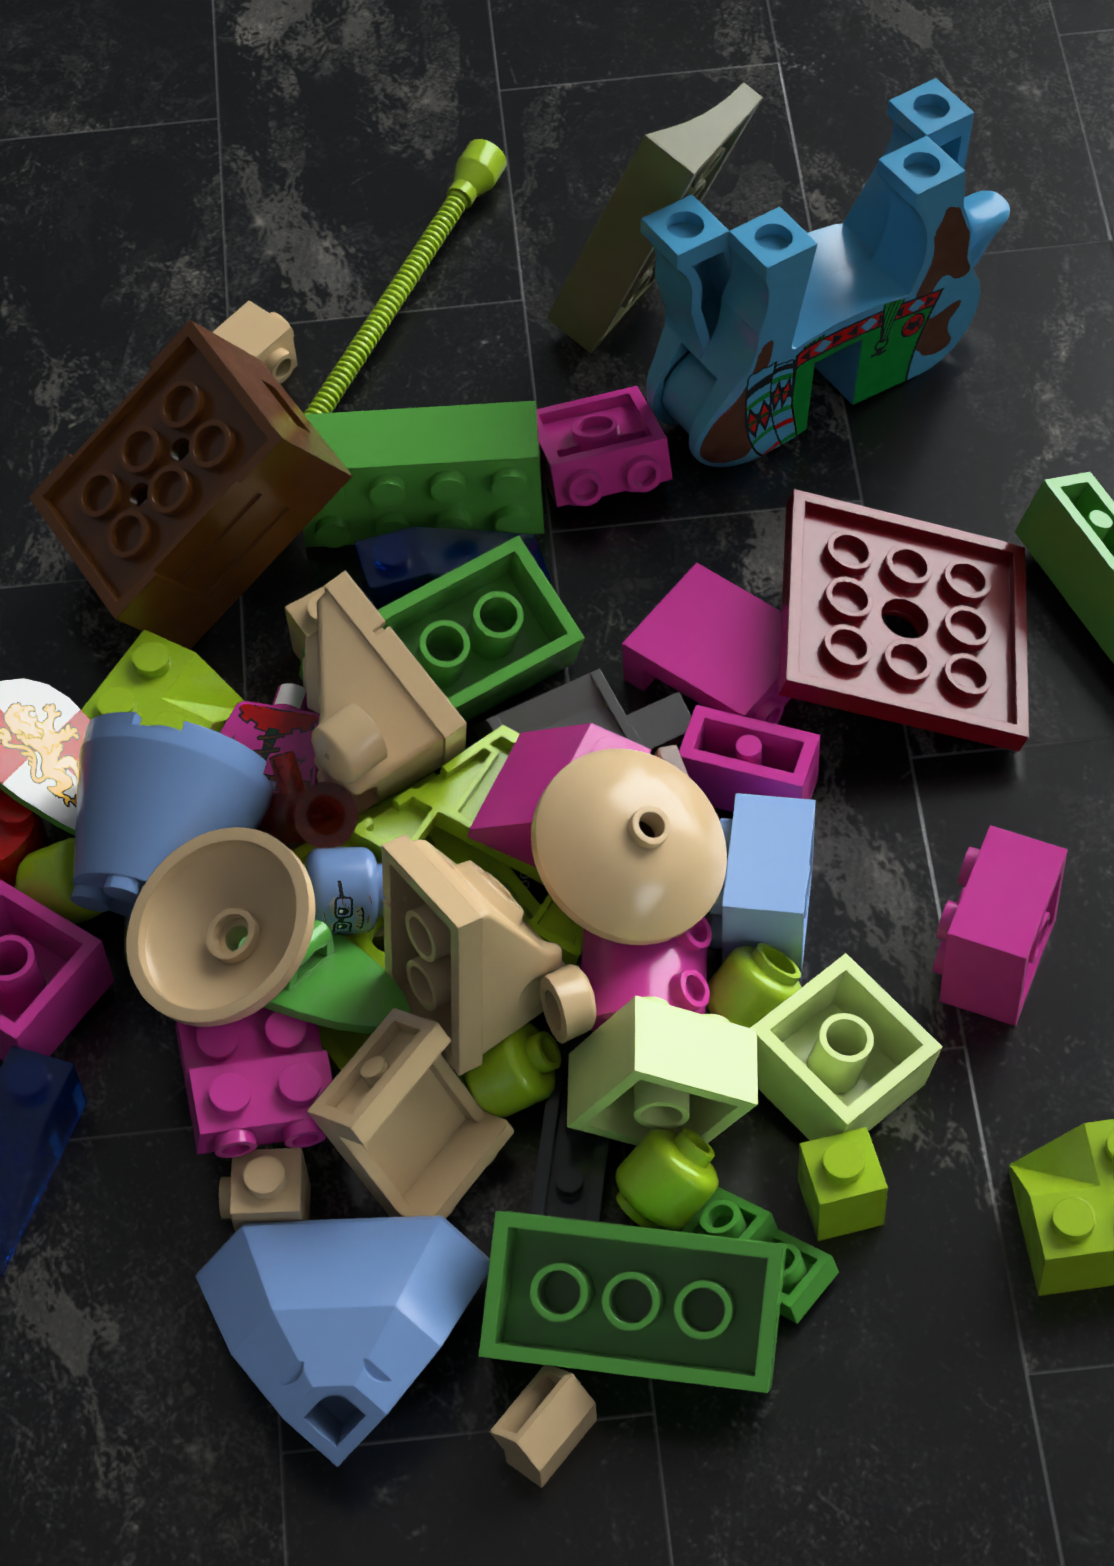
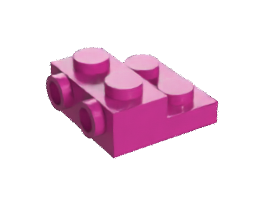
M638 386L537 409L543 477L557 507L564 505L590 506L598 502L602 496L623 491L648 492L656 488L660 482L673 480L667 437Z
M263 1007L241 1020L220 1026L198 1027L176 1021L175 1027L197 1154L215 1152V1155L221 1158H234L253 1152L258 1145L284 1142L287 1147L303 1148L318 1144L326 1138V1135L307 1112L333 1081L327 1050H322L317 1024L302 1021Z

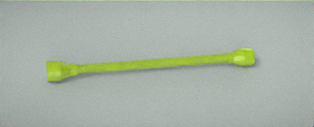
M475 139L468 144L455 165L454 179L447 191V198L304 414L333 412L464 210L470 208L477 197L494 187L507 166L504 153L495 144L483 139Z

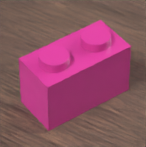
M700 705L695 706L679 753L689 777L704 792L714 808L734 812L736 793L811 799L818 780L819 734Z

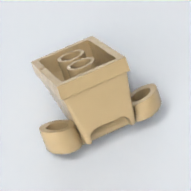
M345 570L324 585L325 593L317 601V631L305 638L303 687L307 693L308 709L320 714L319 725L311 734V742L315 753L314 763L318 769L316 778L319 788L334 809L350 819L357 814H362L442 767L465 751L467 723L390 626L385 630L382 628L386 625L385 619Z
M406 834L382 844L383 896L386 898L383 900L385 972L395 980L405 994L411 1014L438 1022L451 1039V1042L441 1054L459 1076L482 1065V1055L542 1012H544L552 1034L562 1044L592 1029L595 1024L597 1009L594 991L588 977L579 966L566 965L563 962L562 949L557 943L544 941L523 919L524 910L495 877L481 869L471 860L456 864L426 840L418 839L411 841Z

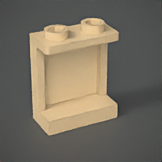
M396 1008L391 1010L307 1112L390 1217L442 1215L446 1219L485 1168L494 1161L497 1153L513 1135L514 1129L506 1119L489 1114L481 1109L441 1053L451 1042V1039L440 1024Z

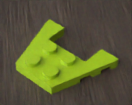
M501 725L441 767L440 774L418 789L411 787L394 798L392 807L373 820L368 816L359 822L352 830L349 845L352 847L368 848L372 851L376 860L382 863V844L405 834L411 841L425 840L432 828L438 826L543 885L537 868L467 837L475 817L520 734L505 725ZM548 893L529 922V926L544 941L557 943L561 947L562 960L566 965L577 966L582 955L584 928L570 919Z

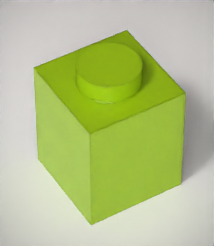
M867 1127L799 1144L798 1183L817 1241L884 1225L888 1186Z

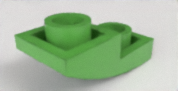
M720 1187L717 1188L712 1197L681 1230V1232L787 1244L780 1315L797 1324L839 1273L832 1255L779 1230L771 1212Z

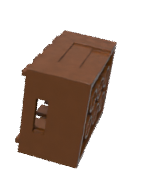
M192 320L186 323L149 364L152 369L79 450L73 456L68 454L29 497L115 620L141 631L145 629L189 650L353 477L260 359ZM148 498L147 502L140 506Z

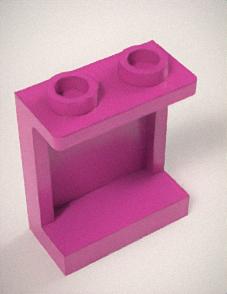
M696 563L622 643L624 680L644 691L657 678L704 707L777 724L782 716L784 706L791 699L778 695L782 611Z

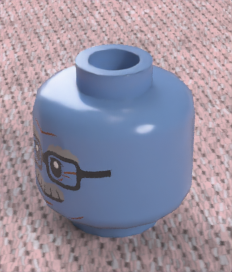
M318 847L309 852L305 861V868L314 891L315 920L325 923L332 934L369 933L374 928L377 917H384L383 900L386 898L383 896L382 863H377L372 851L365 847Z

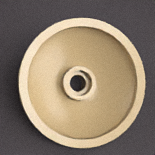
M618 748L604 749L586 754L565 766L549 782L540 796L534 811L531 826V845L539 877L558 907L575 923L592 934L606 940L628 945H651L665 942L680 936L697 924L710 911L720 894L727 867L726 841L720 820L712 804L699 786L688 775L666 760L642 751ZM639 821L651 827L655 838L648 837L641 831Z
M232 827L210 831L193 838L173 851L161 862L144 884L136 899L128 924L126 938L128 966L133 981L141 995L150 1005L167 1017L182 1024L198 1027L229 1024L255 1013L268 1004L292 979L301 965L311 941L315 922V897L306 868L294 852L278 839L262 831L250 828ZM247 936L245 942L238 948L241 940Z

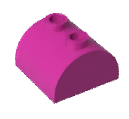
M703 917L692 928L676 938L651 945L616 943L583 929L581 970L588 977L594 991L597 1009L595 1024L591 1031L594 1032L635 995L640 997H658L667 1001L671 1006L699 1014H706V1005L710 999V991L707 984L708 946L712 940V931L707 919Z

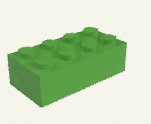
M536 401L304 414L353 476L303 529L306 547L325 546L337 548L344 545L400 544L407 541L441 539L457 541L464 538L516 537L518 535L544 533L542 474Z
M519 535L377 610L386 621V625L382 628L384 630L389 626L392 628L466 722L574 664L585 638ZM303 649L302 659H301V665H300V671H299V677L301 678L302 681H303V657H305V649Z
M496 1211L479 1357L768 1393L772 1388L787 1244L512 1211Z

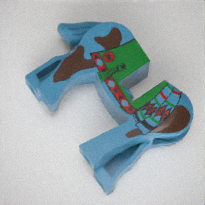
M937 78L888 100L887 115L890 117L893 126L890 142L882 157L878 159V164L844 222L841 224L827 226L807 233L781 207H778L729 231L692 194L641 218L640 232L652 243L655 250V278L666 312L664 328L647 377V401L651 411L661 422L668 425H680L689 434L690 452L699 462L712 467L740 465L765 455L805 431L807 428L814 367L854 405L927 371L941 361L955 347L968 329L980 298V282L973 268L981 259L990 242L1008 221L1010 207L1008 202L995 191H979L964 197L965 165L974 112Z

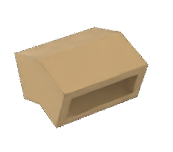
M544 1365L489 1432L505 1451L506 1462L542 1488L596 1422V1403L573 1373L554 1366Z

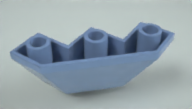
M442 1215L245 1222L197 1272L195 1277L234 1359L280 1416L338 1467L389 1413L442 1347L487 1276L490 1258Z

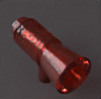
M294 750L270 757L269 761L280 792L273 794L269 810L260 823L262 831L275 837L281 843H309L318 848H335L345 843L353 834L358 819L357 806L352 795L344 787L333 782H319L306 789Z

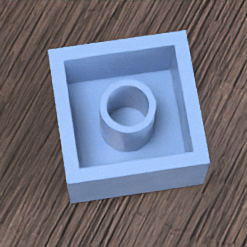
M736 793L733 819L720 818L726 841L727 867L720 894L710 909V914H713L710 948L722 949V963L729 953L737 947L745 945L756 947L759 943H766L786 954L798 966L802 977L813 870L816 800Z

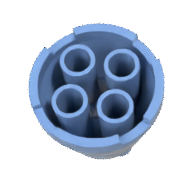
M114 712L93 718L87 725L79 750L73 870L74 889L71 901L88 910L98 912L110 910L128 917L126 921V926L128 927L134 904L141 889L154 870L173 851L193 838L210 831L232 827L256 830L269 810L277 783L268 780L263 774L267 761L260 755L230 737L184 721L181 731L162 725H140L142 718L136 712Z

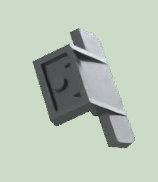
M599 668L475 724L473 728L478 739L481 740L501 725H505L520 734L522 732L593 723L651 749L650 754L654 755L660 747L682 743L691 714L680 692H676L626 715Z

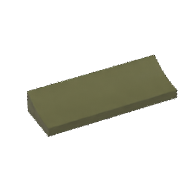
M743 82L730 96L702 115L684 123L644 135L547 316L550 322L589 353H592L656 280L655 250L652 243L640 232L641 218L691 194L700 203L702 202L760 104L762 96Z

